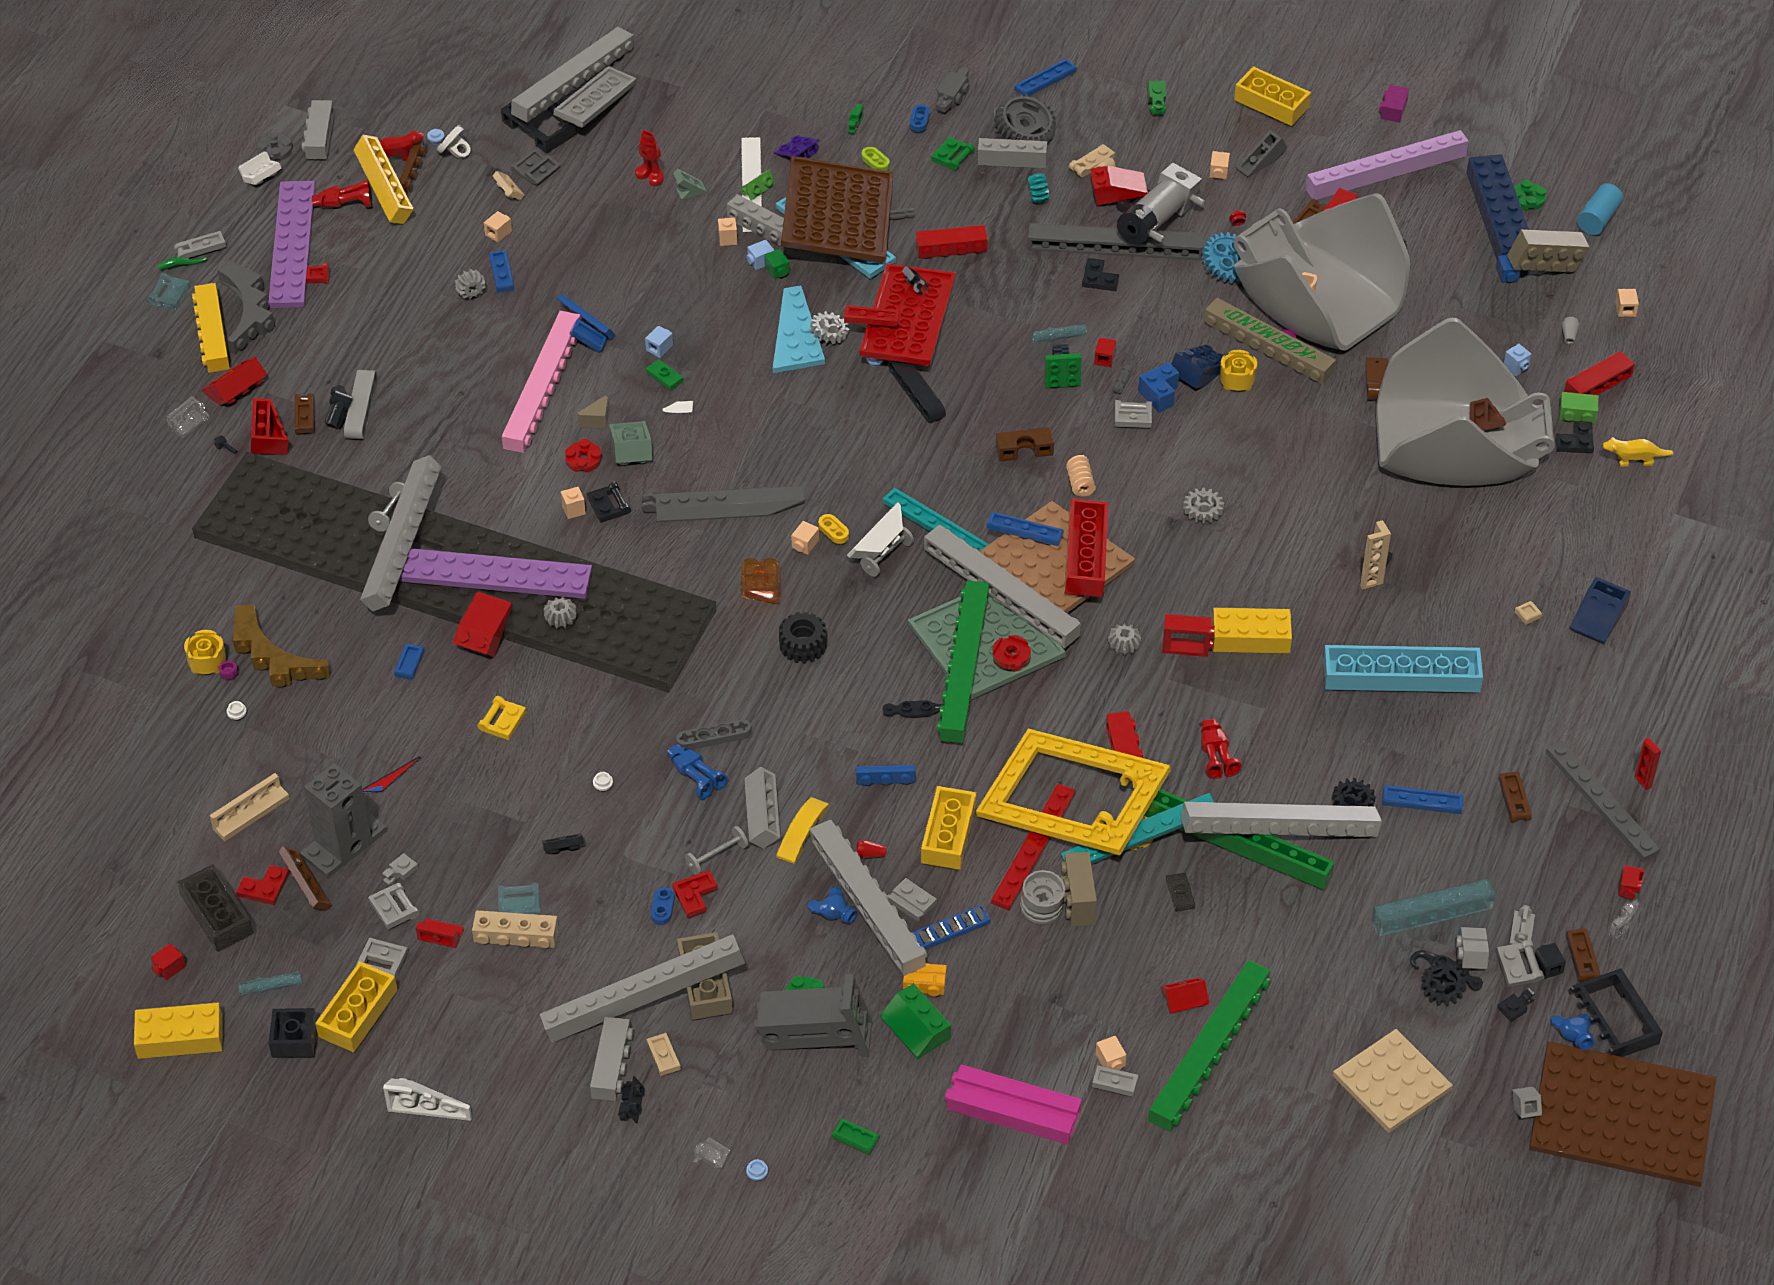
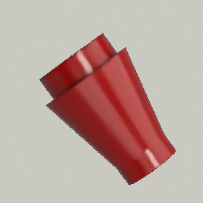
M865 839L863 841L858 840L856 852L861 859L885 857L886 845H880Z

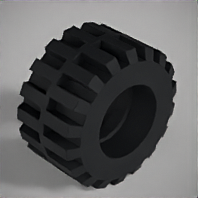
M797 612L795 615H789L788 619L784 618L779 626V648L783 656H787V659L790 661L793 659L796 663L799 661L802 663H806V661L813 662L815 658L819 659L827 648V627L822 618L816 617L813 613L808 614V612L803 614Z

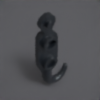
M928 700L904 701L899 705L888 703L883 706L882 712L886 716L900 714L903 717H927L940 712L941 705L944 706V704H937Z
M1419 950L1414 952L1410 958L1411 964L1415 969H1419V966L1416 964V959L1419 957L1425 958L1436 967L1439 961L1442 962V965H1446L1447 961H1450L1451 967L1457 964V971L1463 970L1464 975L1462 977H1466V983L1472 990H1480L1483 986V980L1480 977L1471 976L1467 968H1462L1461 964L1447 956Z

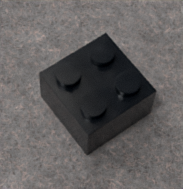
M314 1008L272 1009L269 1048L272 1058L314 1057L317 1031L315 1024L317 1018Z

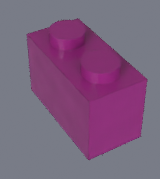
M1389 85L1388 91H1384L1382 100L1384 102L1381 101L1379 106L1381 119L1401 123L1408 102L1409 88Z

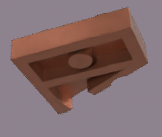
M1489 398L1471 402L1470 420L1483 431L1507 425L1504 417L1500 415Z

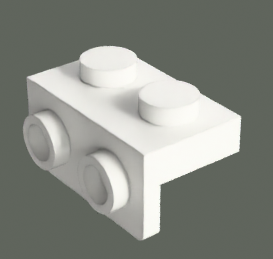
M262 152L238 167L243 181L253 185L262 183L263 179L274 176L278 170L282 169L279 162L270 160L267 152Z

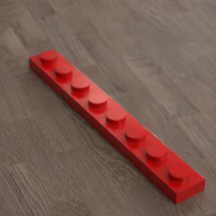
M1058 783L1041 812L1063 818L1076 795V790ZM1033 831L1029 832L993 895L991 904L1010 911L1023 888L1024 880L1033 871L1051 836Z

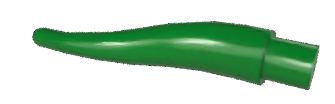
M174 257L164 260V262L157 265L161 271L176 265L198 264L206 261L207 258L187 259Z

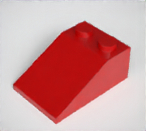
M1098 166L1090 169L1097 205L1142 197L1147 194L1143 172L1112 166Z
M477 592L458 625L453 644L495 657L513 603Z

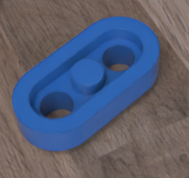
M920 104L913 108L910 118V129L912 131L922 132L927 128L930 117L928 106Z
M660 888L654 894L651 919L657 925H665L672 918L675 897L671 889Z

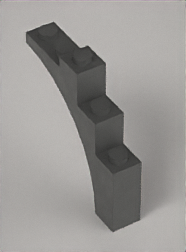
M228 260L217 271L220 283L231 289L243 304L241 321L234 333L227 339L230 352L236 355L257 334L264 336L268 331L272 330L275 324L273 313L267 310L269 307L267 294L262 292L264 288L262 276Z

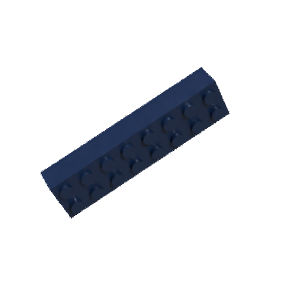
M1503 155L1469 157L1466 173L1496 260H1498V256L1509 253L1521 229L1529 230Z

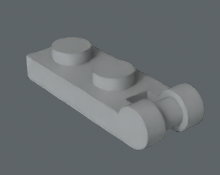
M221 231L177 243L174 249L178 257L189 259L193 256L226 247V242Z

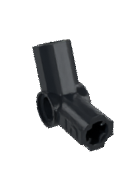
M338 385L332 387L330 391V407L324 421L328 426L340 428L344 414L349 409L353 398L346 393L343 386Z

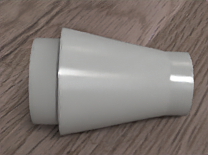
M1567 317L1562 322L1564 342L1566 344L1575 343L1580 326L1578 319L1575 317Z

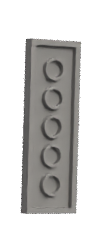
M608 66L556 107L554 115L576 126L584 127L636 84L637 78Z

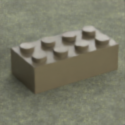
M1521 229L1507 256L1514 270L1576 272L1589 249V245L1582 232Z
M718 932L677 939L678 956L718 941ZM726 971L685 988L692 1020L733 1013Z

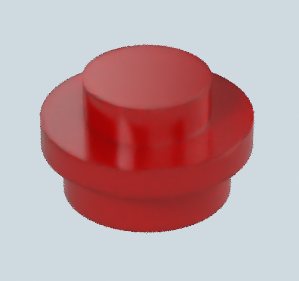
M1237 210L1229 216V220L1234 226H1239L1246 222L1247 216L1245 212Z

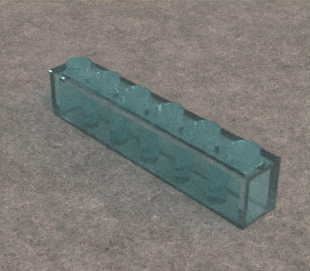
M1487 878L1374 906L1372 923L1378 936H1383L1493 909L1496 893Z

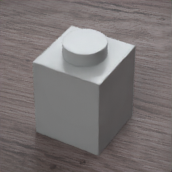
M1534 1087L1513 1089L1514 1110L1521 1118L1542 1115L1541 1095Z

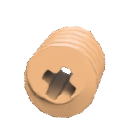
M1084 455L1072 457L1066 464L1072 491L1080 497L1089 496L1094 493L1096 488L1089 460Z

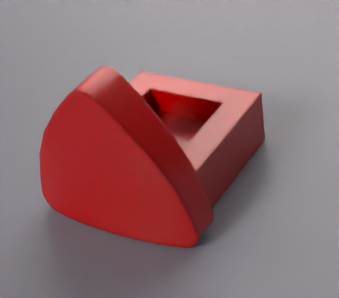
M324 262L323 266H307V284L329 283L330 270L328 262Z

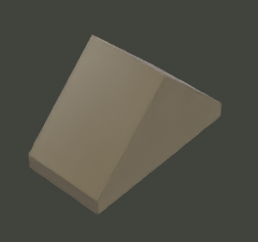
M606 395L577 413L579 427H607L609 406Z

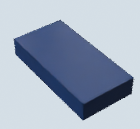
M578 318L569 333L598 353L602 350L607 339L606 336Z
M405 644L395 668L394 676L413 680L425 652L424 647Z

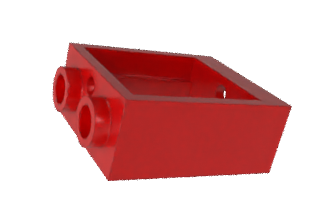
M1165 614L1162 653L1208 657L1209 649L1213 650L1214 638L1210 637H1214L1215 626L1211 625L1212 618ZM1174 632L1205 635V640L1173 638L1171 634Z

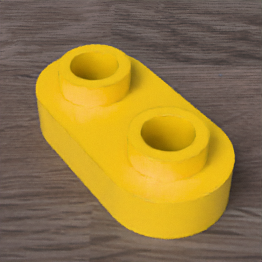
M825 514L819 518V529L836 544H843L848 541V528L835 516Z

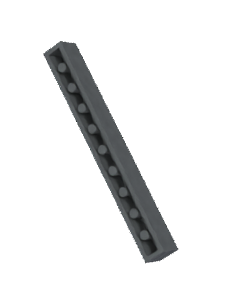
M1029 223L1028 250L1202 260L1204 233L1156 230L1157 233L1164 236L1163 242L1160 243L1149 237L1143 243L1133 245L1121 237L1117 228Z

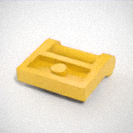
M496 696L492 701L493 705L484 719L480 720L477 727L483 732L510 740L527 713L526 707L505 701L502 697ZM499 708L503 709L495 724L491 725L490 722Z

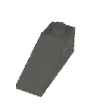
M1270 129L1236 168L1249 178L1277 160L1288 147L1284 140Z

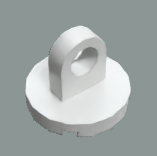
M460 125L455 127L443 143L437 147V151L442 154L447 149L459 159L467 157L470 153V146L459 136L463 128ZM457 147H464L465 153L458 152Z

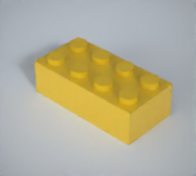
M1252 67L1236 84L1234 100L1292 126L1309 108L1311 92L1256 67Z
M1213 609L1212 626H1215L1213 652L1290 653L1292 642L1290 609Z
M937 786L921 847V863L961 870L976 809V792Z
M359 961L315 1023L318 1037L354 1053L398 991L395 976Z
M209 1003L135 1010L134 1047L138 1059L222 1051L223 1016L220 1004Z

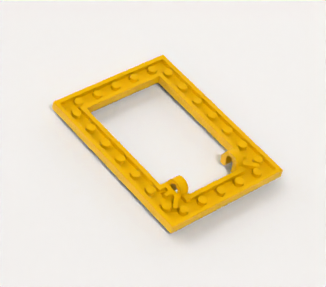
M1028 729L977 808L976 814L981 818L1121 855L1171 769L1170 765ZM1038 752L1123 774L1120 778L1121 785L1127 786L1128 782L1132 781L1133 788H1135L1116 821L1111 814L1101 811L1092 826L1006 802Z

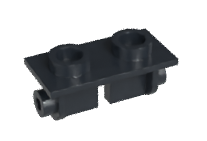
M633 1076L632 1081H627L623 1085L621 1099L626 1102L620 1103L618 1116L621 1121H627L628 1118H632L635 1123H638L645 1089L635 1076Z

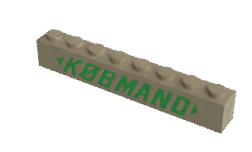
M1216 298L1205 309L1204 322L1306 375L1314 381L1324 384L1335 372L1336 359L1219 298Z

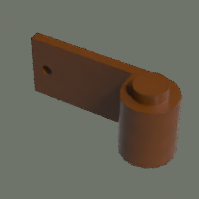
M1366 357L1367 400H1377L1388 366V358Z

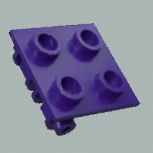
M798 135L793 137L787 144L781 145L774 154L789 156L790 158L791 156L809 158L818 151L819 146L816 143L819 142V139Z

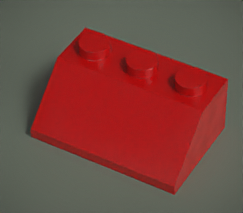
M255 356L242 361L202 388L201 391L218 405L224 403L229 405L236 400L235 396L238 394L242 396L250 391L248 387L251 385L257 386L263 382L262 378L267 373Z

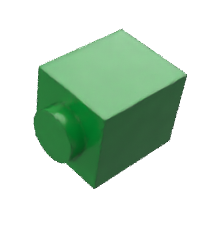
M781 249L764 254L765 268L774 280L790 274L789 261Z

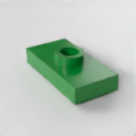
M660 359L646 368L647 374L670 391L684 382L680 374Z
M843 1118L832 1133L833 1139L870 1155L879 1141L878 1134Z

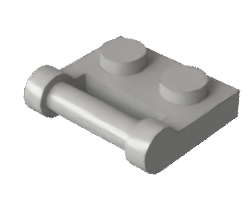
M1115 400V427L1151 428L1152 401L1136 403Z
M396 883L368 897L370 904L387 930L409 919H416L420 915L417 907L412 905L404 893L401 883ZM393 895L399 898L406 909L405 911H401L393 899Z
M369 938L357 964L359 961L367 964V961L370 960L392 966L391 969L367 964L395 976L397 980L399 970L408 954V948Z
M1532 940L1497 947L1496 954L1508 987L1538 982L1544 979L1543 971H1540L1532 949L1534 947ZM1525 951L1532 974L1526 973L1520 952Z

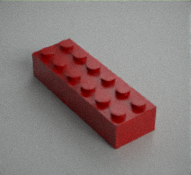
M1071 498L1068 519L1065 594L1103 596L1106 568L1108 502Z

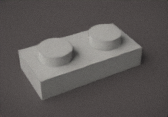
M1097 1065L1092 1087L1133 1097L1138 1082V1075Z

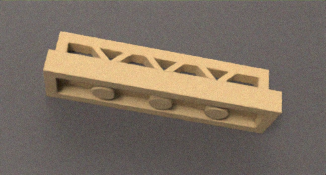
M1383 520L1376 522L1374 534L1367 536L1360 583L1362 590L1383 584L1391 533Z
M276 773L272 774L212 813L210 819L213 830L226 841L290 799L289 794L280 786L279 776Z

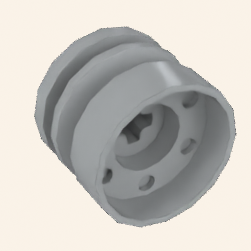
M1046 870L1035 871L1027 876L1023 883L1020 903L1021 912L1027 920L1035 924L1044 925L1058 919L1062 912L1065 894L1063 880L1057 874Z

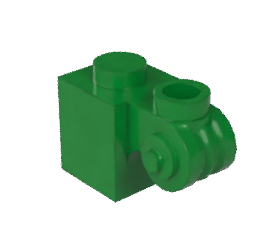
M1165 80L1148 81L1147 101L1148 104H1151L1149 111L1152 113V116L1164 115L1166 110L1164 104L1166 99Z

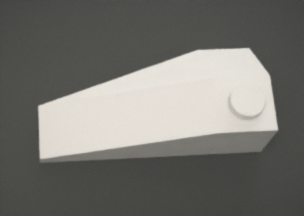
M391 1078L384 1084L383 1089L387 1109L390 1112L471 1121L470 1105L404 1078Z

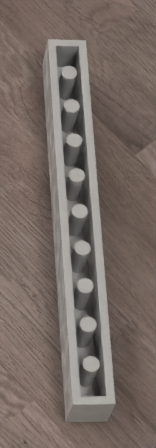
M620 27L615 28L514 98L511 104V114L525 122L535 118L562 97L568 95L572 90L578 88L582 83L630 51L634 45L633 34Z
M430 455L413 461L360 598L372 611L389 606L441 470V466Z
M938 525L924 537V549L967 580L989 583V595L1063 648H1066L1080 636L1081 623L1076 618L1065 613L1062 608L1055 606L1049 599L1041 596L1033 588L1025 585L1019 578H1015L1006 569L995 564L992 559L985 557L976 548L971 547L963 539L955 536L949 529Z
M1184 802L1180 817L1186 833L1377 837L1382 822L1376 807Z
M828 820L809 828L811 843L902 975L905 976L926 967L925 958H927V953L924 947H920L915 934L909 932L905 920L900 919L896 907L890 905L886 893L881 892L875 878L872 879L868 867L862 865L858 853L853 852L847 838L844 839L840 827L838 825L835 826L832 820Z
M732 934L540 1014L545 1031L553 1043L602 1023L605 1017L614 1018L740 966L745 961Z

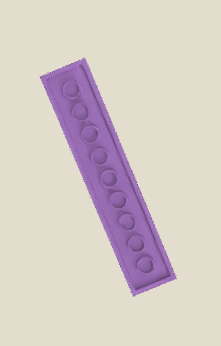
M315 181L280 182L268 300L269 308L305 307L306 272L309 263L314 208L312 195H315Z
M411 548L399 581L586 599L592 574V565Z

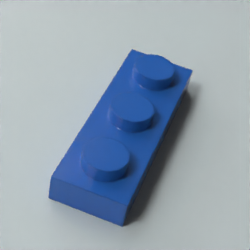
M915 765L856 767V785L916 783Z

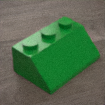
M914 983L898 992L880 1015V1018L917 1060L951 1039V1024Z

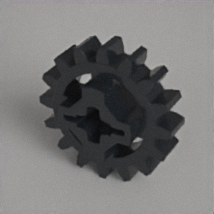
M1347 778L1345 783L1339 781L1338 786L1334 787L1332 793L1333 806L1374 807L1376 796H1374L1375 790L1370 789V784L1364 785V780L1357 782L1356 778H1354L1350 782Z
M1439 961L1437 967L1431 964V970L1425 969L1426 976L1421 977L1423 982L1421 988L1425 990V997L1430 996L1431 1003L1437 1000L1438 1006L1442 1002L1449 1006V1001L1452 1000L1454 1003H1457L1456 997H1463L1462 991H1466V977H1462L1464 975L1463 970L1457 971V964L1451 967L1450 961H1447L1446 965H1442V962Z

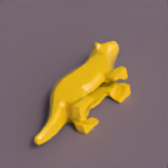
M1612 437L1609 441L1603 443L1605 450L1613 452L1618 456L1620 467H1628L1629 460L1640 459L1645 461L1643 463L1644 466H1652L1654 463L1653 457L1673 455V451L1660 449L1645 439L1620 441Z

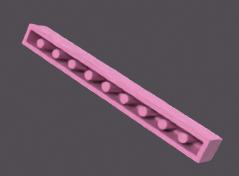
M565 311L559 312L502 434L503 449L524 453L526 447L530 446L531 436L533 433H536L537 423L539 420H542L543 410L548 407L549 397L553 395L555 384L560 380V373L566 367V360L571 356L573 345L577 343V339L569 333L576 319L581 320L580 314Z

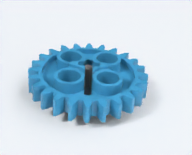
M1220 232L1219 236L1214 234L1213 237H1210L1203 246L1202 253L1204 254L1202 258L1205 259L1203 264L1209 265L1207 270L1213 271L1211 275L1217 274L1218 280L1222 277L1224 282L1228 279L1231 284L1234 280L1239 284L1240 279L1234 269V265L1241 260L1233 243L1236 234L1234 233L1233 236H1230L1229 232H1227L1224 236Z

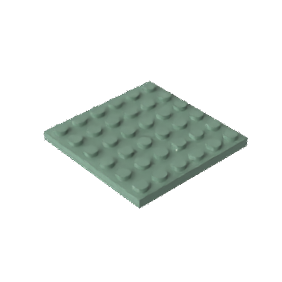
M989 595L971 699L1066 656L1065 650L1061 645ZM961 596L908 619L909 627L943 672L949 676L948 662L953 659V657H950L951 646H955L953 642L954 631H958V628H956V618L961 615L958 613L959 602H963ZM1009 635H1017L1027 640L1028 646L1031 648V658L1020 671L1015 672L1005 669L993 662V645L1001 637L1004 639L1008 638ZM1012 650L1011 652H1008V653H1009V654H1015V651Z

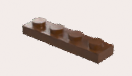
M424 139L413 145L399 179L406 195L412 189L413 179L417 177V169L421 167L422 157L426 155L427 147L424 145Z
M283 846L279 850L283 858L282 861L288 866L291 876L298 882L300 890L308 898L309 905L314 909L327 911L332 905L298 850Z

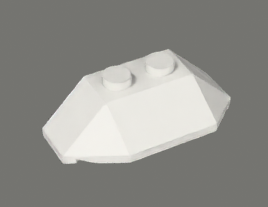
M897 502L847 556L859 559L866 556L875 559L879 554L883 556L890 549L887 545L889 543L893 545L900 538L898 534L903 530L901 505Z

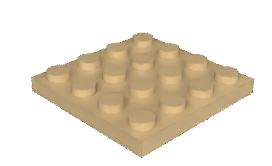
M1397 1029L1333 1071V1077L1388 1133L1447 1094L1453 1087Z

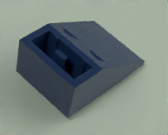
M1204 344L1176 352L1171 365L1179 372L1180 379L1197 389L1206 386L1220 374L1221 359L1224 354L1217 353L1211 346Z
M1595 577L1569 629L1605 644L1628 606L1631 591Z

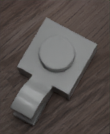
M403 853L390 863L389 868L383 872V875L386 877L383 881L391 885L399 877L405 880L418 869V864Z

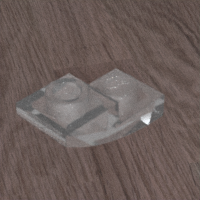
M1638 899L1631 903H1626L1621 908L1620 917L1611 923L1609 935L1614 940L1622 936L1634 922L1640 904Z

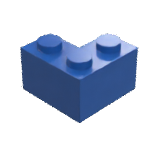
M1168 362L1139 376L1138 391L1147 401H1152V406L1158 413L1174 406L1179 372Z

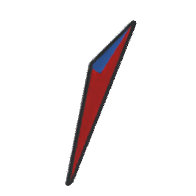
M421 756L363 788V793L383 792L421 759Z

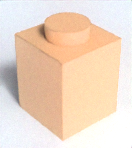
M1213 151L1209 178L1227 180L1230 153Z
M497 211L484 222L485 235L496 242H500L512 232L511 218Z
M735 218L718 219L720 246L737 245Z
M1618 289L1615 301L1618 317L1636 316L1639 305L1636 289Z
M579 487L561 491L562 507L568 519L586 514L584 498Z
M802 521L791 535L792 548L808 555L819 541V528Z
M1116 1036L1096 1042V1056L1103 1067L1121 1070L1125 1067L1126 1053Z

